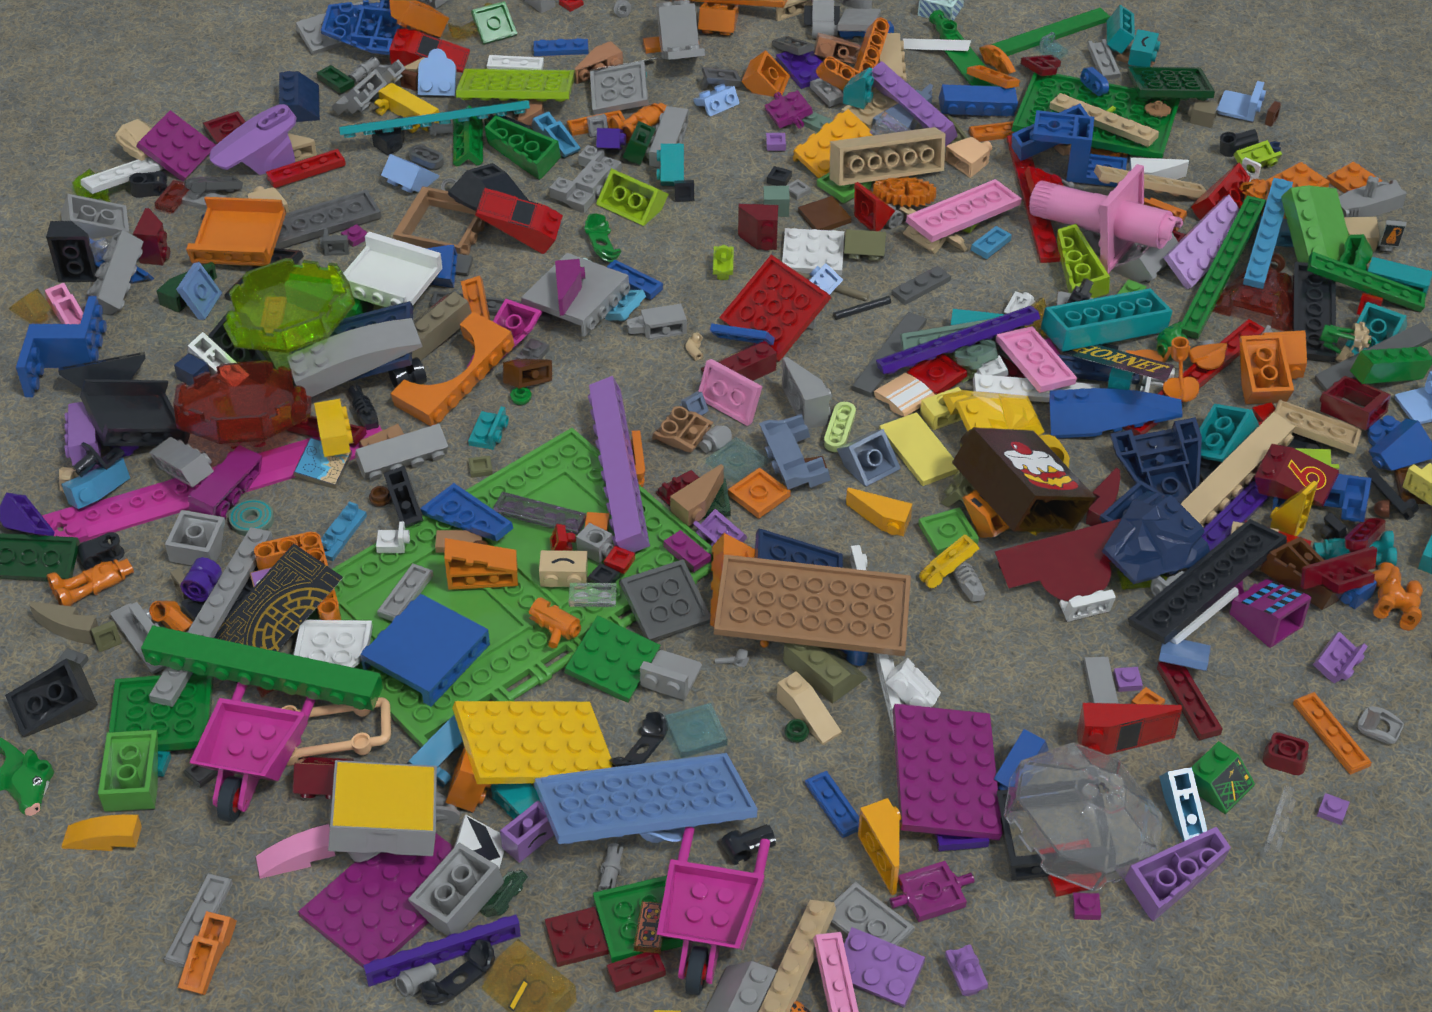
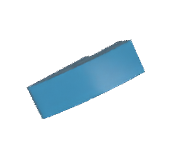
M549 111L533 118L531 128L540 134L558 140L561 156L566 157L580 151V146L562 122H556Z

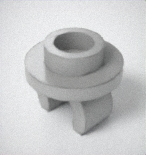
M616 0L613 7L614 13L618 17L628 16L631 12L630 3L627 0Z

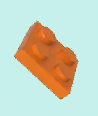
M1353 161L1328 175L1327 180L1330 181L1331 185L1346 193L1350 190L1366 186L1368 177L1376 176Z
M759 467L728 489V496L759 519L791 496V490L787 489V487Z

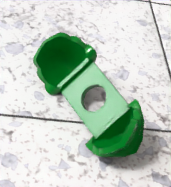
M597 213L589 214L584 229L595 254L605 262L616 260L622 251L620 249H613L608 238L611 229L609 228V222L606 221V216ZM596 241H603L606 245H599Z

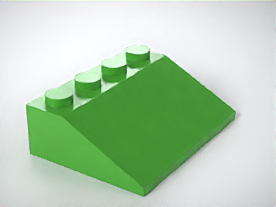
M1310 185L1290 188L1281 196L1297 261L1308 263L1312 251L1340 261L1341 256L1345 252V242L1349 234L1337 189Z

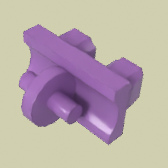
M971 944L958 950H947L945 952L962 995L970 996L977 994L980 990L987 989L988 983Z

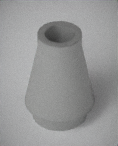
M431 962L401 971L395 979L397 988L403 996H413L421 989L419 984L424 981L429 982L430 979L436 977L437 971Z

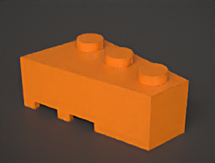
M445 538L444 559L448 590L518 586L516 550Z

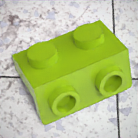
M1268 140L1238 150L1233 155L1241 165L1246 157L1260 163L1262 169L1264 166L1269 168L1276 165L1278 159L1283 154L1281 151L1274 153ZM1252 165L1246 166L1248 172L1252 171V173H1255V168Z

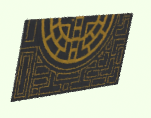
M293 544L227 616L214 638L278 651L343 579V576Z

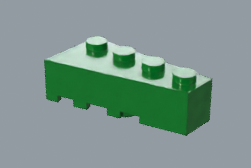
M496 115L485 126L488 144L538 180L543 178L561 158L558 140Z

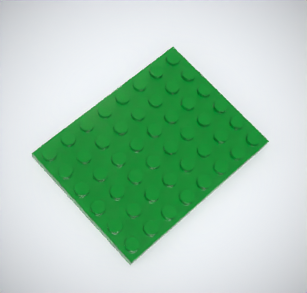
M1034 72L1013 122L1012 132H1017L1035 124L1036 110L1059 113L1050 109V102L1061 93L1105 111L1114 106L1116 110L1112 113L1159 131L1158 138L1147 147L1094 126L1092 148L1111 150L1114 153H1126L1131 156L1163 159L1180 99L1171 98L1170 100H1163L1160 97H1152V99L1146 100L1138 96L1135 88L1110 83L1108 93L1097 96L1078 77L1062 74L1040 76ZM1161 101L1170 107L1171 112L1167 116L1155 117L1146 113L1145 106L1149 103Z

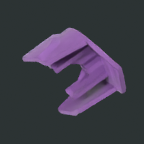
M285 104L276 105L259 113L214 146L210 152V161L217 167L225 170L243 162L259 175L295 163L293 147L287 132L295 126L296 116Z

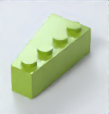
M1077 224L1058 229L1057 247L1068 293H1072L1075 286L1079 287L1083 279L1087 278L1094 282L1089 291L1092 294L1091 298L1094 299L1109 294L1110 276Z

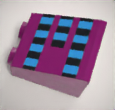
M1265 579L1259 584H1253L1243 594L1236 596L1231 601L1232 606L1229 614L1271 648L1303 627L1312 597L1298 590Z

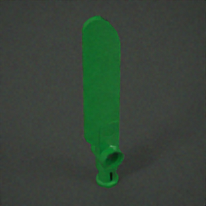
M935 10L929 16V21L935 24L936 30L940 34L939 39L965 40L957 30V23L945 18L943 11ZM970 46L968 51L943 50L970 85L997 86L967 74L968 67L985 66Z

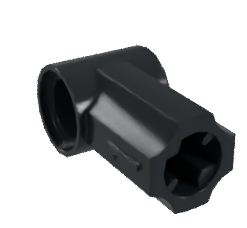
M1253 129L1238 134L1233 132L1222 133L1220 135V153L1226 157H1233L1237 150L1258 144L1259 139L1256 130Z
M766 824L741 833L739 830L731 831L723 836L721 844L731 862L737 865L739 861L744 860L745 862L750 859L752 854L758 852L761 839L770 840V847L776 846V839L772 828Z

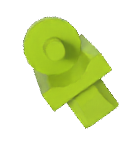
M726 245L714 246L713 275H717L718 280H728L729 275H733L734 247Z

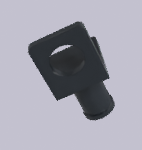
M83 442L81 446L86 450V455L73 465L72 469L76 470L75 472L80 477H83L94 465L107 470L125 452L120 448L114 447L101 458L91 445Z

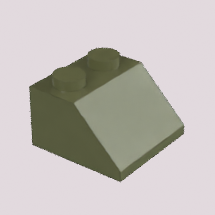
M846 229L844 255H848V259H860V256H868V260L880 261V257L884 258L886 232Z

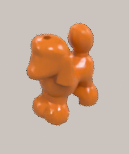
M1389 562L1380 563L1376 571L1372 572L1375 574L1376 586L1379 587V600L1374 605L1373 614L1379 619H1385L1392 609H1400L1403 612L1399 621L1400 628L1407 631L1413 630L1422 618L1419 606L1421 604L1423 587L1419 581L1412 580L1407 583L1406 590H1404L1401 586L1400 569Z

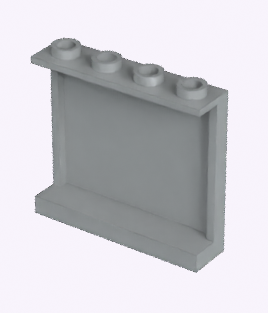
M566 253L560 260L580 259V267H585L586 278L582 279V289L563 316L559 314L555 265L521 297L523 305L581 325L582 336L585 337L629 293V275Z

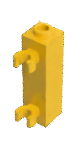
M392 82L378 91L379 99L374 102L379 107L375 110L379 115L385 114L387 109L398 116H403V118L439 113V109ZM415 124L412 129H407L411 133H415L418 128L426 132L429 131L428 126L420 127V124Z

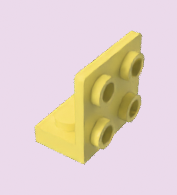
M1429 463L1423 469L1413 464L1408 468L1403 488L1431 506L1432 464Z

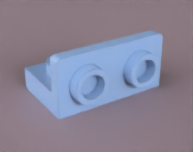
M826 263L821 268L817 266L809 274L812 276L809 281L829 295L843 281Z

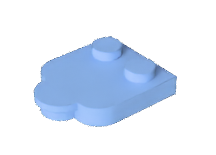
M433 49L430 51L428 58L420 61L418 66V95L456 96V65L451 59L447 58L443 50Z

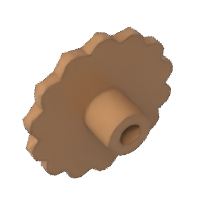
M1161 101L1149 103L1145 106L1146 113L1155 117L1167 116L1171 112L1170 107Z

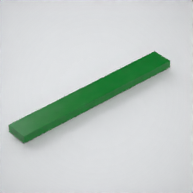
M1097 8L990 45L998 47L1007 56L1106 23L1110 15L1103 9Z

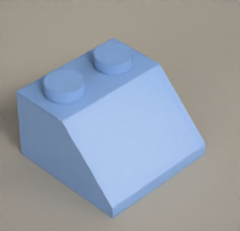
M392 154L389 155L381 176L388 178V183L394 186L401 184L403 185L402 190L413 193V191L419 192L422 186L428 187L440 176Z

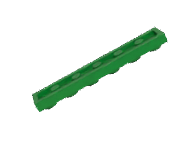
M1313 251L1309 256L1307 268L1309 272L1418 312H1422L1425 308L1426 293Z

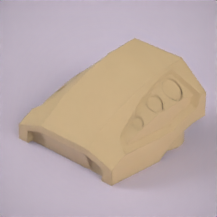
M139 119L123 124L115 135L116 142L130 156L143 161L149 156L138 149L136 145L152 127Z

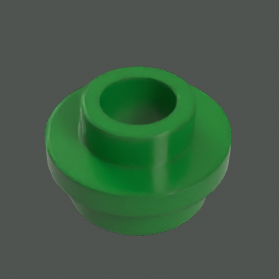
M525 387L515 388L511 391L510 398L517 405H525L531 400L532 393Z

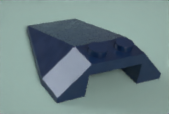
M1196 417L1174 421L1172 429L1136 436L1133 435L1132 430L1110 434L1115 455L1135 483L1141 480L1164 495H1172L1180 504L1199 486L1202 436Z

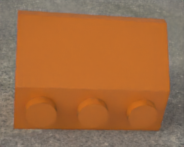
M389 0L391 16L397 20V24L405 28L409 25L412 30L419 32L422 30L425 34L441 38L449 17L430 5L417 0Z

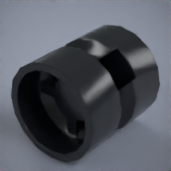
M418 357L412 358V365L388 371L394 388L404 379L415 384L427 382L425 369Z

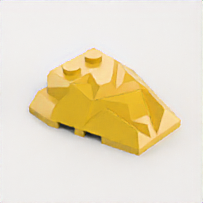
M967 390L943 395V400L950 415L960 414L967 431L977 427L1032 430L1038 436L1045 432L1026 395Z

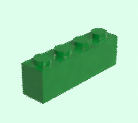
M1420 346L1362 350L1352 365L1350 372L1362 384L1420 380L1425 377L1430 369L1432 356L1427 349Z

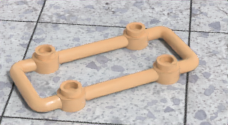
M379 697L375 708L381 707L380 736L370 737L367 733H358L349 741L302 748L295 747L287 765H294L302 757L354 750L359 755H366L371 751L372 747L386 744L391 738L390 702L386 698ZM331 704L313 707L309 718L350 711L363 717L368 715L371 710H359L344 704ZM287 705L281 708L301 712L302 710H297V708L293 705Z

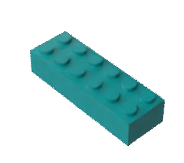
M1149 288L1045 307L1041 329L1061 351H1069L1161 333L1165 328L1169 327L1173 310Z

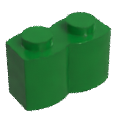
M1364 234L1350 235L1345 242V252L1341 256L1340 262L1368 272L1367 264L1372 258L1373 250Z

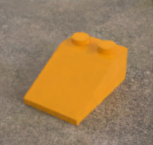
M886 798L860 808L858 838L890 894L894 895L897 892L899 873V821L901 820V815L896 806L893 807L889 799Z

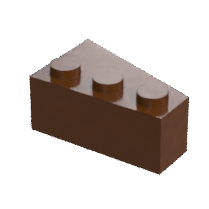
M1301 536L1269 552L1267 560L1259 569L1282 585L1308 594L1312 597L1310 603L1321 610L1338 602L1342 594L1334 593L1322 584L1308 589L1301 588L1302 568L1324 561Z

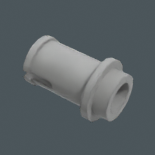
M432 122V126H428L429 134L434 135V137L436 134L453 133L452 122L441 125Z

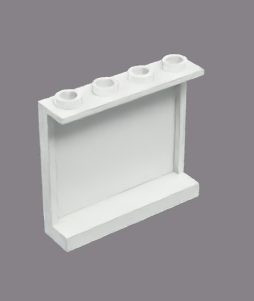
M368 232L365 235L366 247L341 276L336 274L331 276L335 292L383 307L411 301L412 305H414L442 270L441 253Z

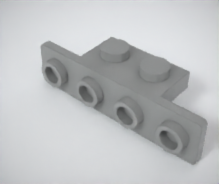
M138 602L111 612V618L150 672L155 674L165 669L166 666H154L145 662L141 646L152 625L159 626L157 623H152L149 611L146 608L142 609Z

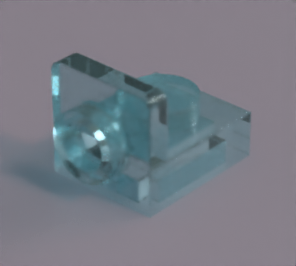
M1051 32L1040 40L1039 53L1052 55L1060 60L1068 54V49L1054 42L1055 33Z

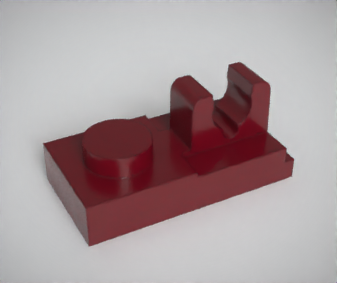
M690 470L677 478L673 477L669 483H662L656 494L670 506L671 495L700 477Z

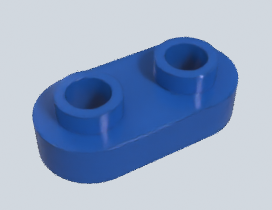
M1094 67L1082 70L1080 79L1086 87L1097 96L1108 93L1109 83Z

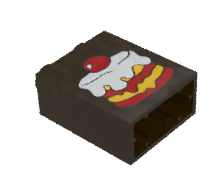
M973 427L962 436L960 440L961 448L952 461V464L1012 531H1075L1096 498L1032 430Z

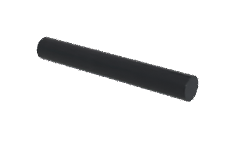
M886 296L833 312V317L838 320L891 304V298Z

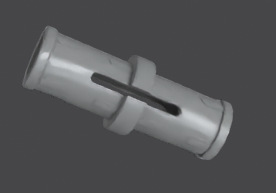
M372 56L365 63L359 64L357 69L350 73L348 77L353 79L356 85L380 65L379 60Z
M611 843L607 846L605 862L601 864L602 876L598 891H602L603 888L605 890L615 888L617 876L621 873L620 861L624 848L620 845L617 851L619 845L617 843Z

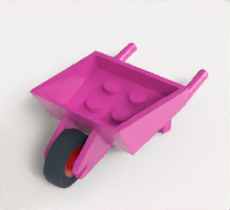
M239 682L231 700L219 698L190 763L202 768L218 771L213 805L217 807V814L220 820L235 822L241 811L245 812L248 809L260 778L279 781L295 747H298L302 742L301 736L308 724L307 721L316 700L306 697L301 712L241 702L247 685ZM234 775H243V778L235 777Z
M685 827L678 859L670 860L657 935L684 940L678 977L679 979H685L686 977L685 989L687 994L700 995L705 980L708 984H712L720 947L744 950L764 888V871L770 847V840L768 839L760 840L754 872L751 873L688 862L695 829L693 827ZM693 942H698V943H703V944H709V945H711L710 956H709V963H708V948H706V947H701V946H694L693 949H692V944H693Z

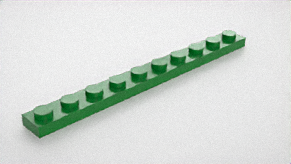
M1248 195L1245 198L1182 321L1184 327L1181 328L1182 334L1199 339L1265 208V199Z

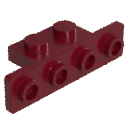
M1372 546L1304 566L1302 568L1301 588L1308 589L1322 584L1331 589L1332 592L1342 594L1348 590L1362 588L1364 585L1374 583L1375 574L1368 570L1374 569L1376 566L1377 548Z

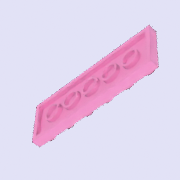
M994 179L909 214L906 217V223L929 241L934 242L1017 207L1021 204L1022 198Z

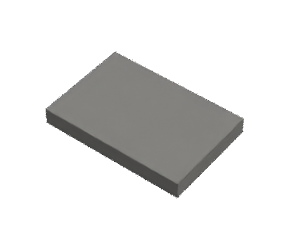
M845 8L838 23V30L866 31L881 16V9Z
M856 881L834 901L836 912L830 925L845 937L848 936L851 927L899 946L915 930L912 924Z

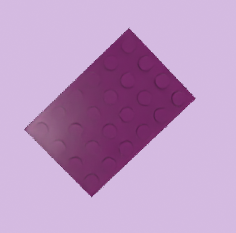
M894 704L893 725L898 803L901 815L900 830L1000 840L1002 826L997 800V781L994 780L996 767L990 713Z
M436 833L433 856L398 855L380 852L369 860L354 862L298 911L299 916L361 967L375 959L392 956L429 923L408 899L454 849V846Z

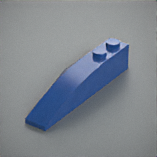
M1110 388L1050 391L1051 435L1056 438L1102 435V431L1113 429L1114 432L1122 431V427L1134 425V427H1140L1148 421L1158 423L1182 417L1181 399L1160 394Z

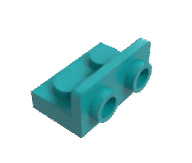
M501 406L498 414L481 411L468 440L469 446L494 450L496 443L501 442L503 428L508 426L509 416L506 415L505 407Z

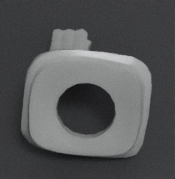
M1375 706L1366 708L1358 721V729L1363 735L1385 744H1395L1404 727V723L1388 710ZM1380 720L1388 724L1389 732L1377 729Z

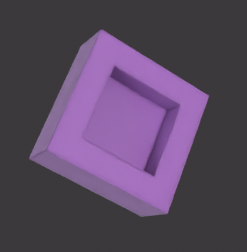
M766 133L767 151H786L785 133Z
M1138 667L1114 668L1113 674L1118 692L1142 690L1143 684Z
M1325 793L1317 816L1342 825L1350 802Z

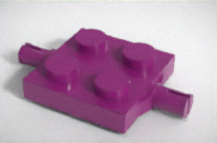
M798 90L790 92L784 97L780 92H777V94H774L776 100L764 105L765 110L779 129L790 124H795L797 128L801 129V127H804L802 119L813 114L812 107Z
M946 861L898 875V883L903 894L890 898V905L894 909L907 904L912 909L918 922L965 908L967 901L961 891V887L974 883V876L970 872L957 877L950 870Z

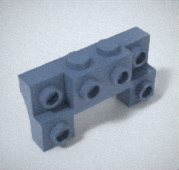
M802 414L784 420L769 419L759 423L768 445L764 447L768 459L773 458L774 461H771L775 474H780L787 489L807 482L811 488L831 480L822 457L806 463L797 442L809 438L810 434L807 425L805 426Z

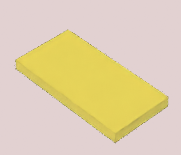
M917 412L879 426V430L884 429L891 447L922 486L952 476L959 471L952 464L954 460L952 455Z

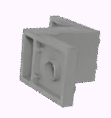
M690 0L674 1V5H672V2L656 3V7H652V14H657L662 59L670 60L705 56V49L699 48L695 3H690Z

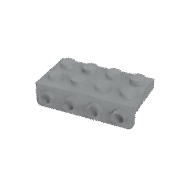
M358 2V3H355V4H353V5H360V4H363V3H362V2ZM326 13L296 22V33L298 36L301 35L312 55L347 44L321 34Z

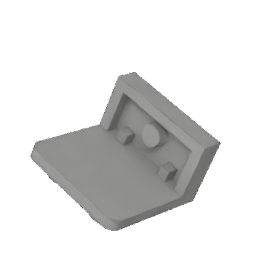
M660 650L657 652L652 663L643 661L640 667V684L642 687L685 700L702 669V664L699 661Z

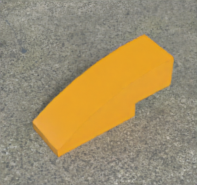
M107 815L68 825L61 847L63 849L113 851L114 846L136 848L142 828L139 815Z

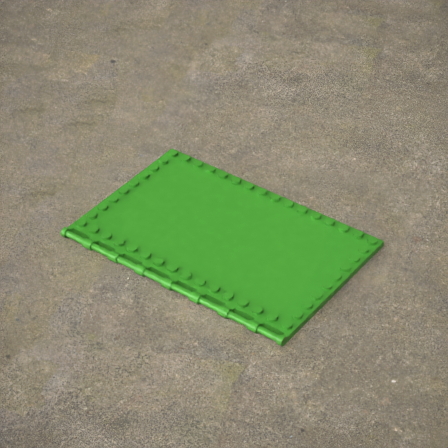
M573 428L465 490L512 522L513 529L497 542L483 537V541L487 542L490 546L516 550L518 586L448 590L445 553H436L437 530L463 529L422 515L423 522L405 528V530L410 532V542L405 544V553H377L375 543L332 568V570L343 576V579L334 587L341 620L372 621L373 629L370 644L382 630H385L392 623L390 620L379 617L377 610L412 563L433 570V577L421 594L487 628L489 631L490 645L431 707L423 703L421 692L372 665L367 669V671L380 673L383 689L379 697L386 698L390 702L391 718L421 748L454 715L452 707L455 701H488L490 699L493 701H514L536 685L541 686L552 679L553 674L567 666L597 615L624 628L637 621L633 612L623 619L618 618L631 609L619 584L620 580L679 561L663 547V541L679 530L683 531L711 555V562L694 573L690 572L695 584H697L698 580L712 572L711 563L713 562L714 555L712 554V546L639 485L650 546L634 552L635 561L625 575L620 573V578L607 592L588 582L587 587H540L539 566L541 550L551 551L550 537L556 524L565 525L566 533H574L577 536L585 527L587 512L609 513L606 505L609 499L604 492L606 483L601 475L603 467L598 458L601 452ZM609 522L608 532L612 533L613 536L615 533ZM572 543V551H577V543ZM588 558L587 577L600 564ZM542 597L551 602L550 606H559L560 609L578 618L581 625V631L578 636L570 640L561 636L557 648L549 647L548 643L552 633L549 632V629L541 628L535 621L529 619L531 616L529 610L536 599ZM317 609L306 620H319ZM567 650L569 652L550 666L546 667L544 665ZM362 661L354 668L363 669ZM530 674L532 676L530 679L526 680L509 692L506 690L507 688H509L519 680L523 679L527 675Z

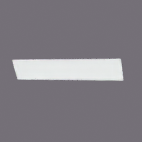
M903 39L904 49L968 51L971 40Z

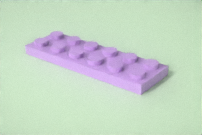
M1230 195L1225 196L1163 257L1186 289L1193 287L1209 270L1240 210Z

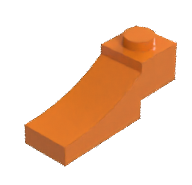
M206 911L199 935H194L178 988L202 995L206 994L217 964L224 950L230 944L237 920Z

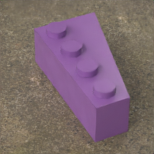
M83 402L68 404V412L65 413L66 445L64 447L66 457L71 458L72 465L81 460L86 455V450L81 446L83 442L91 445L101 457L100 438ZM94 465L88 472L97 469L100 466Z
M1214 827L1131 865L1125 877V882L1144 911L1154 921L1222 864L1231 847L1218 828Z

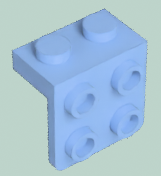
M1257 81L1252 95L1225 90L1217 113L1253 122L1256 112H1260L1265 98L1266 90H1263L1265 82Z

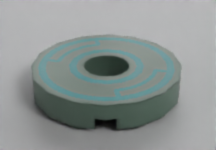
M249 499L237 503L229 513L230 527L242 536H246L250 527L268 530L274 522L272 507L269 503L259 499ZM251 515L257 516V517H256L255 519H253V520H247V519H246L248 516H251Z

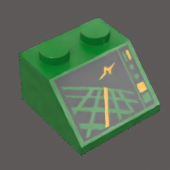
M1220 741L1192 766L1199 797L1225 815L1255 786V782L1239 754Z

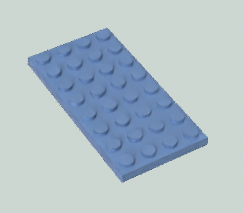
M727 753L549 775L547 777L535 778L534 782L535 789L558 844H571L579 841H594L601 838L622 837L638 833L645 834L653 831L696 827L711 823L719 824L733 820H746L757 817L758 811Z

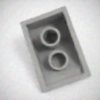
M67 194L61 210L62 221H72L88 233L89 238L113 236L122 229L129 233L126 205Z
M784 357L782 389L796 416L802 414L805 426L807 425L808 429L828 425V416H831L829 401L832 400L830 389L825 387L821 379L788 357Z

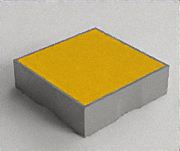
M335 760L328 851L357 853L387 852L398 855L433 856L436 834L437 766Z

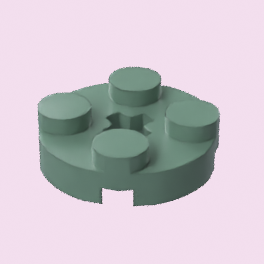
M984 339L980 340L981 344L957 348L955 351L957 364L960 366H970V369H979L983 366V363L997 359L998 354L995 342Z

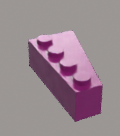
M241 445L233 452L230 451L226 459L215 467L214 472L209 477L203 479L201 485L196 490L191 491L188 497L189 511L220 516L226 520V513L229 507H234L239 502L242 491L246 492L261 472L262 455Z

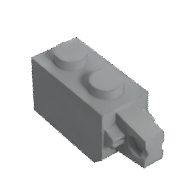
M681 304L641 310V316L628 319L627 329L629 334L644 333L645 337L650 340L687 334V319Z

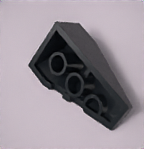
M228 311L208 335L213 342L250 374L249 377L259 383H265L276 370L256 328L245 314Z

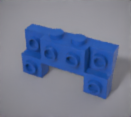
M1339 474L1323 506L1342 508L1341 519L1364 522L1372 478ZM1274 497L1272 510L1275 507H1280L1287 499Z

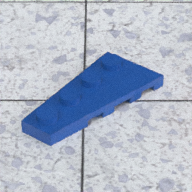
M455 483L420 508L424 516L496 542L513 529L511 521Z

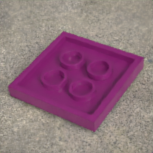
M171 110L136 145L138 149L183 182L210 155L211 149L216 146V144Z

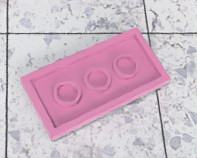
M1033 326L997 334L995 341L1039 393L1076 383L1077 377Z

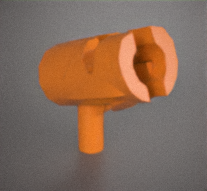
M542 597L537 598L529 610L531 615L529 619L535 621L541 628L549 629V632L552 633L548 643L549 647L557 648L561 636L567 640L578 636L581 631L578 618L560 609L559 606H550L551 602Z

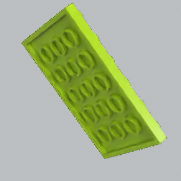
M464 69L456 89V98H461L462 100L480 98V100L484 101L491 100V98H499L501 101H507L510 98H515L519 101L529 99L547 101V99H555V101L563 102L570 98L575 70Z

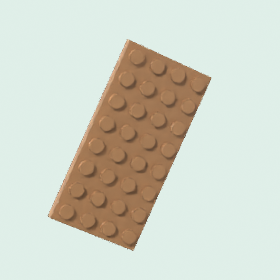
M724 554L714 635L905 656L911 576Z

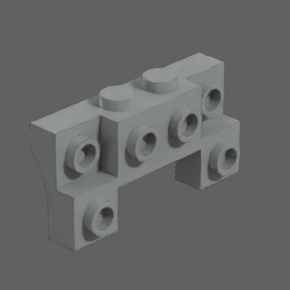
M399 59L388 66L379 65L331 107L338 115L343 111L346 113L350 111L352 114L357 110L362 112L372 103L370 99L373 98L375 100L379 96L378 91L390 81H393V83L398 81L402 77L400 73L406 68Z
M587 145L578 155L579 165L585 166L573 181L558 177L549 187L551 198L562 201L574 210L585 213L600 196L611 168L619 172L622 170L620 161L605 157L604 150Z

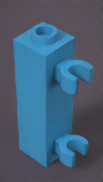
M455 715L407 762V764L437 766L436 783L442 788L449 782L452 776L447 771L441 769L440 766L463 743Z

